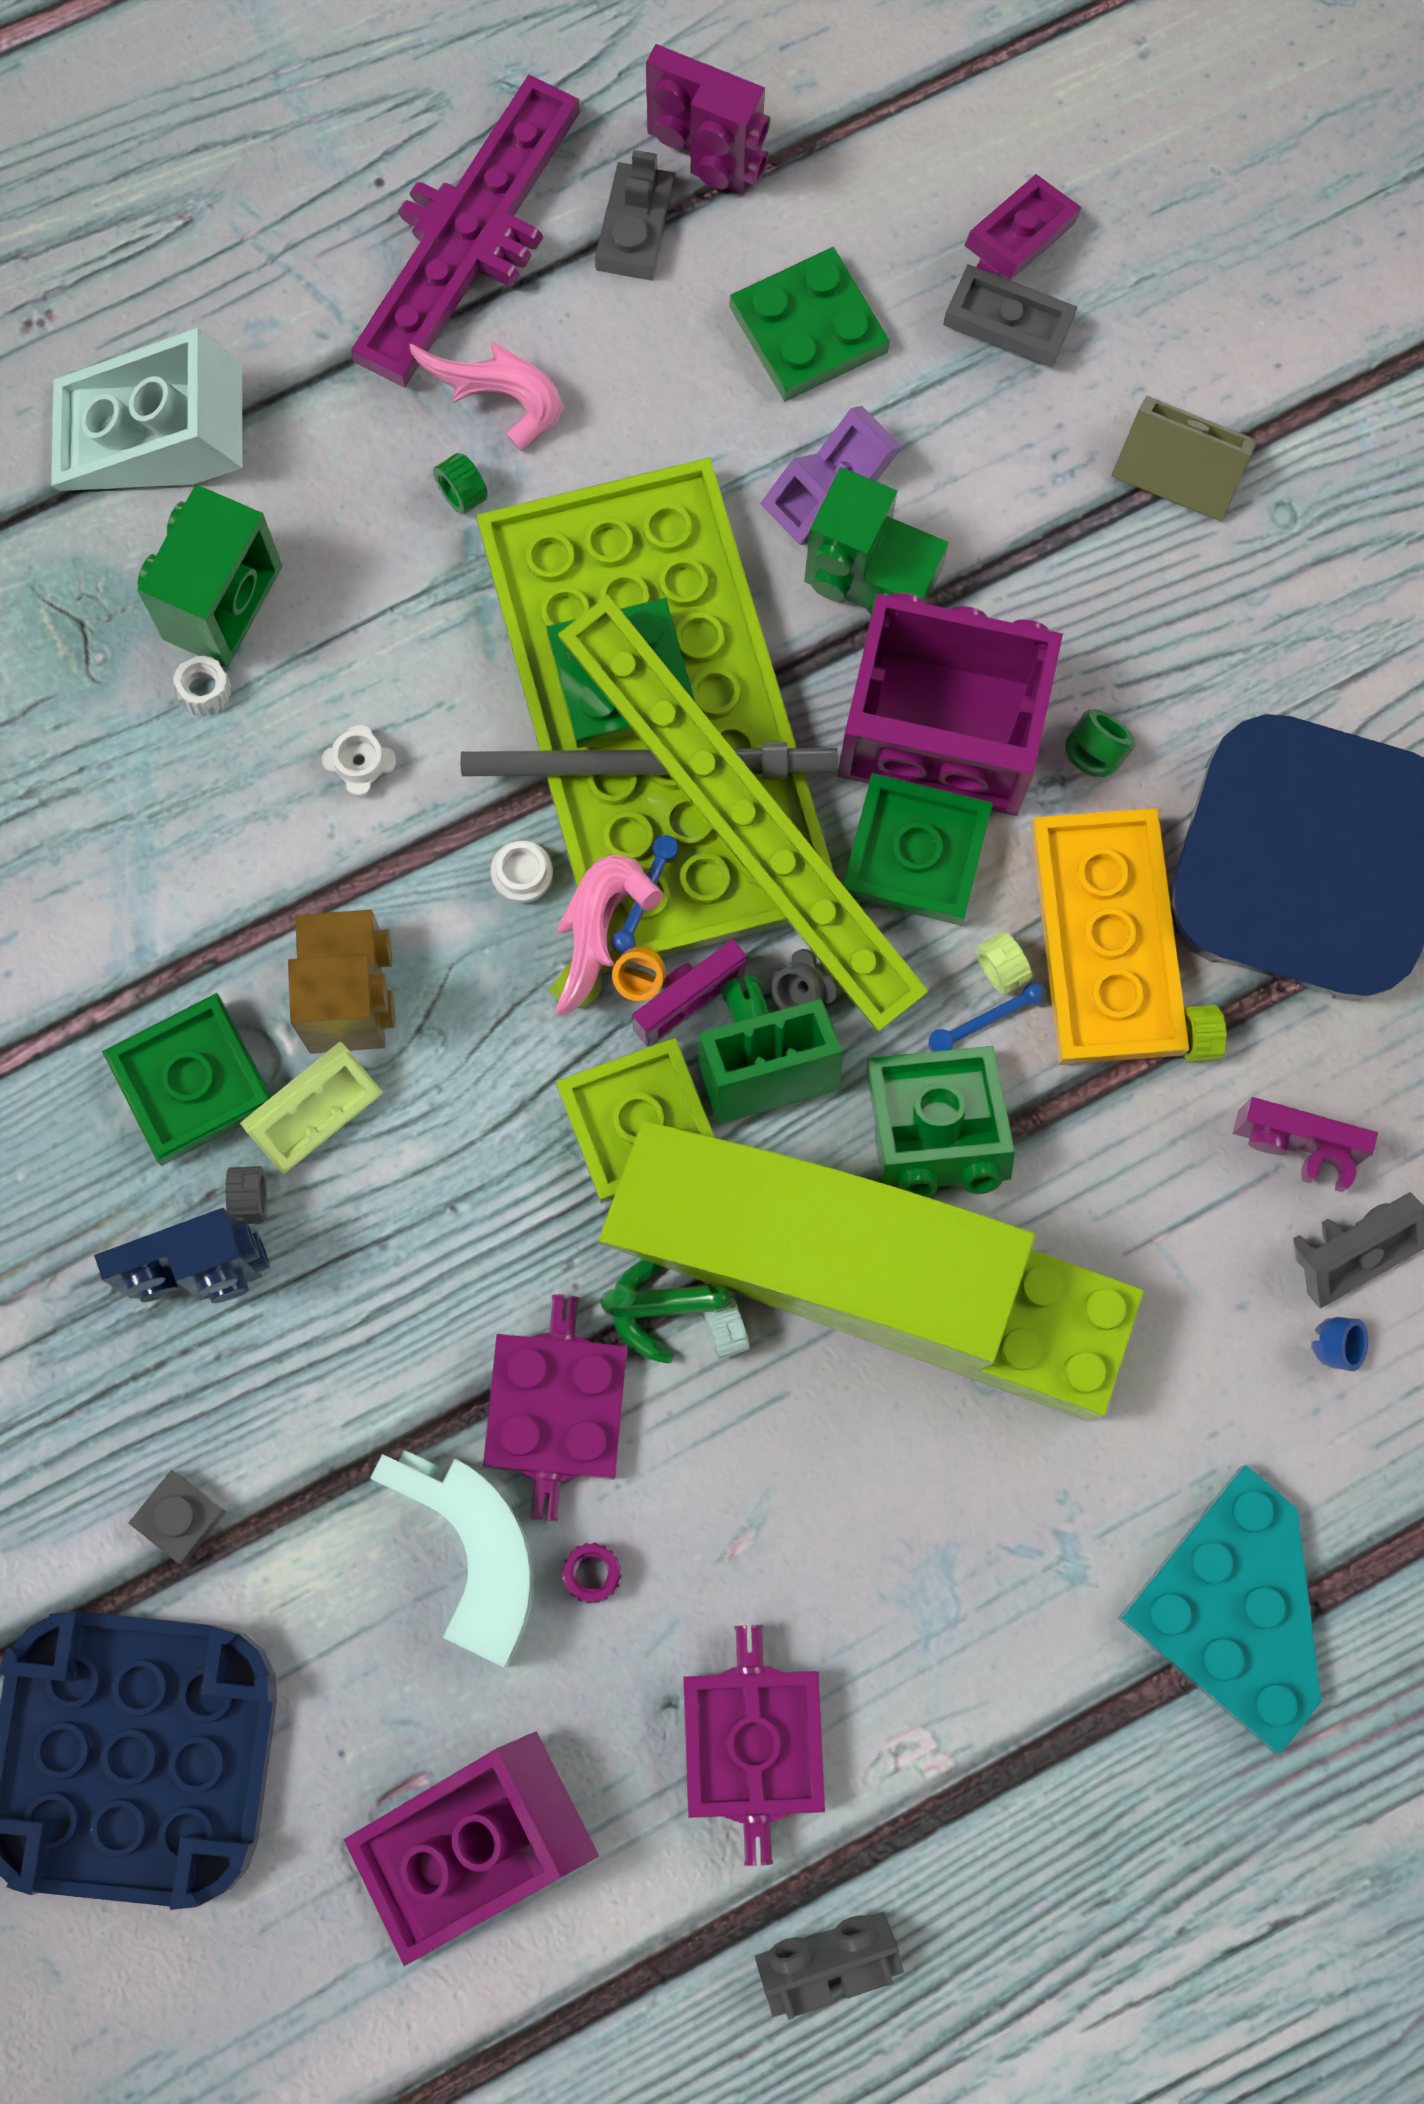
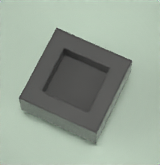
M170 1470L128 1524L178 1564L185 1565L226 1514V1511L178 1472Z

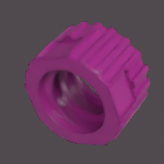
M595 1542L593 1544L584 1543L582 1546L578 1545L575 1547V1550L570 1551L569 1558L564 1561L566 1563L565 1567L561 1570L563 1572L562 1581L565 1583V1588L570 1591V1595L576 1596L580 1602L583 1600L589 1604L591 1602L600 1603L602 1600H607L610 1595H614V1590L619 1588V1579L622 1577V1574H620L621 1565L618 1563V1558L613 1555L614 1552L607 1550L605 1545L598 1546ZM587 1558H598L607 1567L606 1581L599 1588H584L577 1580V1568Z

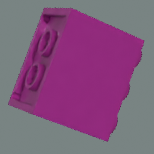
M877 593L845 729L837 777L869 784L871 774L874 773L993 803L991 811L1017 816L1034 775L1063 633L1049 631L1047 626L1033 620L1021 619L1012 623L989 618L983 611L973 607L957 606L947 609L929 605L920 597L908 593H894L890 596Z

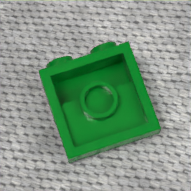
M993 1046L867 1058L866 1073L875 1121V1145L883 1184L929 1198L936 1193L937 1187L963 1185L964 1190L969 1193L985 1194L996 1190L1002 1181L1012 1179L1015 1149Z

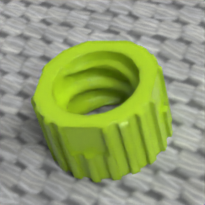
M1217 1005L1184 1007L1189 1050L1184 1055V1059L1188 1063L1221 1060L1225 1054L1227 1034L1224 1015Z

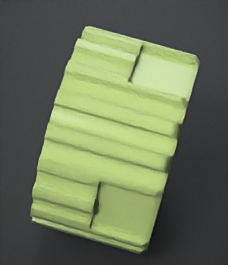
M1002 931L977 946L976 956L986 977L999 993L1006 995L1027 983L1033 977L1027 958L1009 933Z

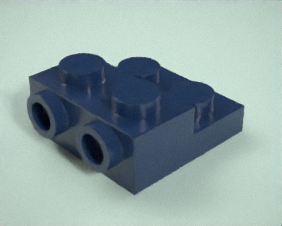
M223 1207L94 1255L102 1281L131 1299L139 1296L141 1302L155 1301L175 1293L179 1289L177 1283L200 1300L209 1297L211 1303L225 1302L248 1292L247 1283L261 1278V1271L270 1268L269 1259L258 1232L252 1233L246 1220L238 1222Z

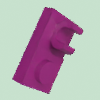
M1035 174L970 230L964 246L981 258L976 266L977 268L997 276L1002 274L1011 280L1075 224L1082 207Z
M1251 1097L1238 1110L1232 1133L1249 1138L1248 1145L1261 1152L1284 1155L1287 1153V1150L1295 1151L1298 1149L1312 1153L1306 1158L1301 1168L1302 1181L1311 1183L1317 1178L1321 1162L1332 1164L1338 1172L1335 1191L1339 1192L1345 1191L1353 1184L1356 1177V1166L1373 1155L1378 1132L1256 1097Z

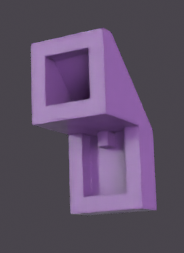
M863 406L850 408L817 454L797 457L791 460L760 504L799 545L806 544L809 541L810 528L840 466L877 482L903 447Z

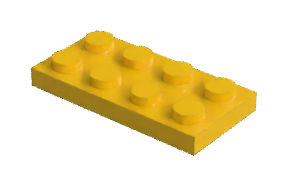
M1158 808L1034 817L1031 823V833L1059 1065L1185 1055L1189 1050Z

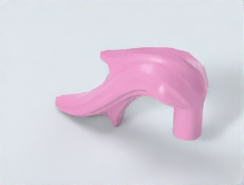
M495 342L491 343L493 358L476 363H463L442 359L413 344L409 345L412 355L425 371L436 379L454 387V403L470 395L481 393L503 394L519 401L527 414L505 434L520 451L527 447L543 431L558 422L563 405L556 385L542 371Z
M608 855L597 860L586 872L558 925L557 933L562 934L573 930L574 951L569 977L557 1004L556 1015H568L577 1009L593 989L602 966H614L608 952L607 932L609 921L618 904L628 895L646 911L654 909L663 898L662 891L643 872L636 859L623 855Z

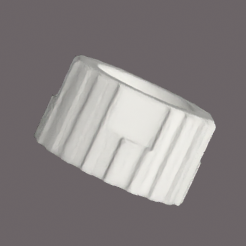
M196 655L180 663L179 667L175 670L174 682L172 684L179 704L183 705L186 712L189 711L192 715L195 714L199 717L203 715L208 717L213 713H219L220 709L225 708V704L229 701V695H231V684L227 673H224L218 660L205 655ZM213 677L216 681L214 690L209 694L198 696L189 690L190 684L197 679Z

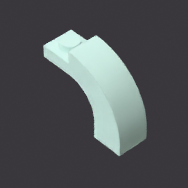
M405 1450L399 1461L382 1454L370 1479L439 1512L456 1529L465 1547L468 1562L467 1583L463 1596L443 1638L499 1666L509 1667L527 1627L534 1592V1573L529 1545L513 1509L484 1477L457 1459H454L443 1483L434 1479L440 1467Z

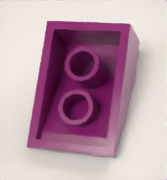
M537 1731L494 1749L343 1839L403 1966L417 1960L599 1857Z

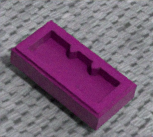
M732 939L694 968L690 963H685L671 972L661 986L663 991L632 1014L633 1031L645 1046L655 1044L719 996L722 987L734 978H737L739 981L746 971L747 955Z

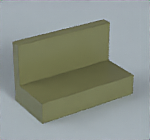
M1147 395L1137 412L1111 477L1222 522L1257 440Z

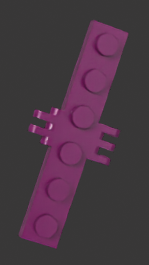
M528 74L456 187L448 183H442L440 188L436 190L425 183H415L409 194L416 203L405 200L398 209V215L406 223L414 226L412 233L420 243L352 347L351 353L355 363L405 388L420 365L412 355L409 345L413 344L427 352L430 350L479 272L507 286L515 284L520 276L515 266L524 268L532 257L526 247L537 249L543 239L542 233L536 227L515 217V214L580 114L578 98Z

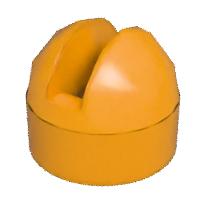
M634 947L625 951L616 961L612 971V980L616 990L623 997L632 1001H645L655 996L666 977V969L662 958L654 950L646 947ZM628 961L655 970L656 977L644 971L626 967Z

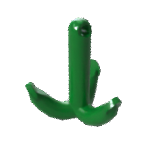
M641 1259L623 1273L615 1284L614 1289L603 1293L600 1300L601 1307L605 1313L613 1315L615 1329L628 1346L649 1360L671 1363L674 1358L673 1352L649 1336L640 1327L636 1318L714 1312L730 1304V1293L726 1287L713 1285L638 1291L642 1285L660 1270L666 1269Z

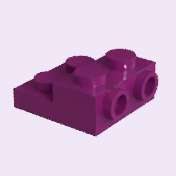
M655 44L646 61L647 134L656 137L668 147L689 150L690 174L698 176L707 185L717 189L727 188L743 195L748 184L756 186L759 183L768 160V151L762 149L770 126V116L764 114L765 87Z

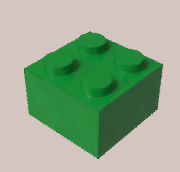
M197 484L193 487L186 502L181 501L174 507L167 523V536L157 555L151 554L144 561L137 582V591L164 641L198 656L212 657L218 660L221 666L229 667L283 567L264 514Z

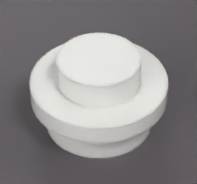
M515 841L505 845L495 854L491 863L490 874L496 891L502 897L515 903H528L537 900L547 892L553 880V866L549 855L539 845L529 841Z

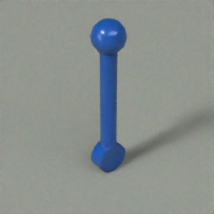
M668 835L660 836L653 845L655 859L647 876L655 885L666 863L674 861L678 856V843L675 838ZM636 901L623 929L615 932L611 938V947L618 954H623L628 949L635 947L634 933L645 911Z
M1031 982L1025 986L1023 993L959 1027L951 1031L945 1029L935 1030L929 1037L928 1046L930 1051L952 1050L953 1044L958 1040L1028 1004L1032 1006L1042 1005L1048 996L1046 987L1040 982Z

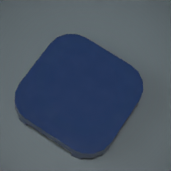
M1264 714L1242 721L1219 741L1204 767L1206 768L1175 875L1168 889L1172 919L1176 931L1191 947V952L1210 962L1219 960L1333 995V999L1357 1001L1392 989L1412 972L1424 947V757L1408 750L1292 716Z
M75 1611L49 1614V1617L30 1626L11 1648H6L0 1665V1674L4 1675L0 1698V1877L8 1883L6 1887L31 1896L37 1893L168 1906L170 1910L199 1907L232 1889L250 1867L260 1831L277 1706L276 1674L265 1651L246 1634L217 1625Z

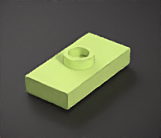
M339 1041L240 1122V1124L284 1175L382 1095L383 1092L346 1046Z

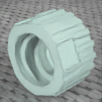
M730 1295V1304L727 1307L715 1310L714 1312H703L718 1359L750 1349L742 1317L732 1295Z

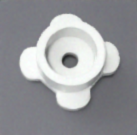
M365 725L350 727L347 732L336 739L333 747L326 749L322 755V765L325 771L336 773L346 783L347 792L356 797L367 795L371 790V783L382 773L392 772L397 763L394 751L390 748H382L376 737L373 736L371 729ZM363 756L365 761L362 765H355L353 763L354 758Z

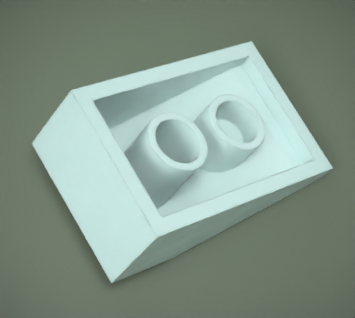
M199 328L53 380L51 486L59 491L194 485L243 468L242 361Z

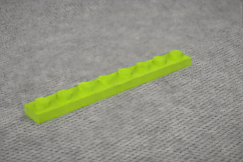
M608 594L558 634L562 643L830 975L837 981L838 985L876 1032H879L928 992L927 988Z

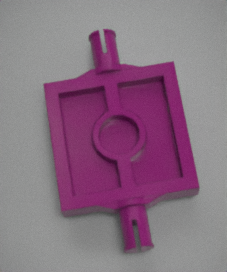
M554 1294L551 1297L552 1308L549 1333L533 1337L496 1334L482 1468L517 1471L530 1479H535L530 1519L542 1520L544 1497L547 1494L546 1521H558L561 1482L578 1477L614 1480L616 1476L627 1346L592 1343L580 1336H576L577 1309L580 1298L568 1295L565 1321H563V1294Z
M747 1625L734 1626L737 1667H733L718 1675L683 1676L688 1818L725 1817L743 1823L745 1866H757L756 1837H759L761 1866L773 1864L771 1822L789 1814L825 1812L819 1671L782 1672L764 1666L763 1625H751L752 1651L750 1653L748 1652Z

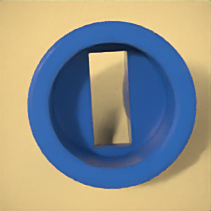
M1333 1317L1325 1319L1316 1326L1315 1332L1320 1335L1319 1341L1311 1342V1348L1316 1358L1323 1365L1346 1371H1356L1362 1366L1368 1350V1332L1361 1320Z

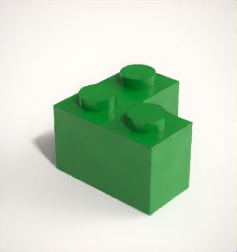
M840 466L810 528L804 582L812 585V588L824 598L837 602L848 600L866 608L871 616L877 593L887 596L894 593H908L920 597L926 603L942 571L949 542L893 519L898 490Z

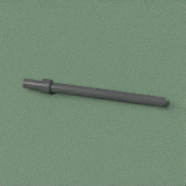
M762 742V748L733 749L753 774H762V780H787L788 773H838V748H787V742ZM650 750L461 751L460 758L462 777L669 775Z

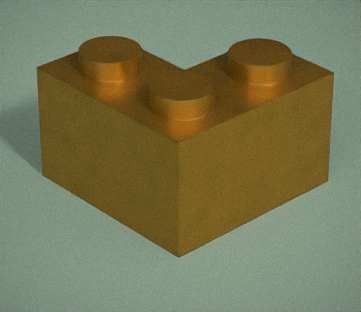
M372 909L295 915L297 959H288L290 1023L310 1054L326 1053L339 1041L349 1051L385 1048V1029L395 1028L392 990H387L386 977L381 970V967H392V947L389 929H379Z

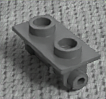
M884 1912L872 1916H853L840 1922L834 1929L804 1939L798 1937L788 1938L775 1944L769 1951L754 1955L772 2017L786 2013L788 2020L834 2004L828 1980L840 1977L845 1995L849 1999L884 1986L893 1985L892 1977L904 1973L898 1954L899 1949Z

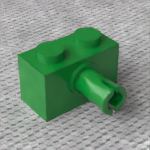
M754 975L743 976L747 989L743 993L737 978L730 980L722 987L721 995L728 1006L734 1023L698 1033L699 1071L719 1125L840 1090L843 1051L822 999L770 1013L761 991L758 977Z

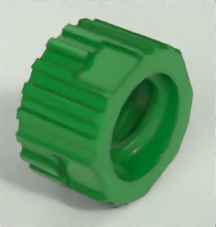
M455 453L433 467V475L438 488L456 512L465 514L487 500V486L476 466L466 455Z

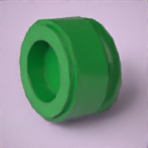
M1096 709L1087 710L1082 714L1065 741V750L1069 760L1079 770L1092 777H1107L1115 773L1135 748L1134 737L1126 726L1111 715ZM1081 747L1102 762H1096L1090 759L1088 756L1085 755Z

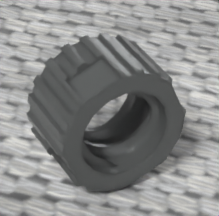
M229 1167L225 1181L227 1212L238 1222L246 1220L248 1224L263 1223L267 1214V1185L263 1167Z

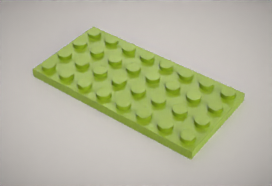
M710 457L476 514L479 532L539 751L649 750L637 734L577 748L547 637L546 626L579 618L607 594L619 609L667 598L695 703L732 749L762 748V742H787V748H797ZM788 773L787 780H762V774H754L834 873L805 774ZM670 775L546 776L577 888L586 872L594 863L608 855H623L636 859L643 872L647 875L655 859L653 852L655 840L660 836L668 835L677 841L678 856L674 861L666 863L656 884L662 891L663 898L654 909L644 911L634 933L635 947L651 948L663 958L789 925L788 921ZM630 895L618 904L609 921L607 944L608 952L614 965L622 954H618L613 950L611 938L615 932L623 929L635 903V900ZM628 961L626 967L636 965V963ZM603 965L599 972L601 974L613 971V967Z

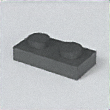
M967 264L945 313L943 325L1053 368L1074 320L1077 306Z

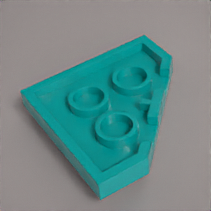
M1247 1465L1240 1466L1120 1614L1118 1619L1274 1754H1281L1322 1702L1298 1508Z

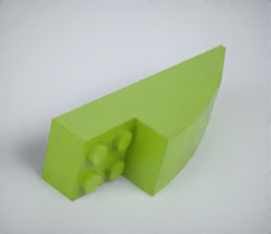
M643 1120L597 1242L711 1285L726 1287L733 1293L1085 1421L1100 1418L1106 1414L1144 1293L1143 1289L1031 1249L1036 1234L843 1171L779 1153Z

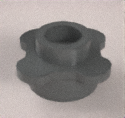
M800 949L792 954V963L788 967L774 972L771 976L772 995L781 1010L822 999L823 1004L825 1002L831 1003L839 996L837 981L833 977L826 975L824 970L817 965V958L814 953L808 949ZM802 981H805L809 987L808 991L804 989Z

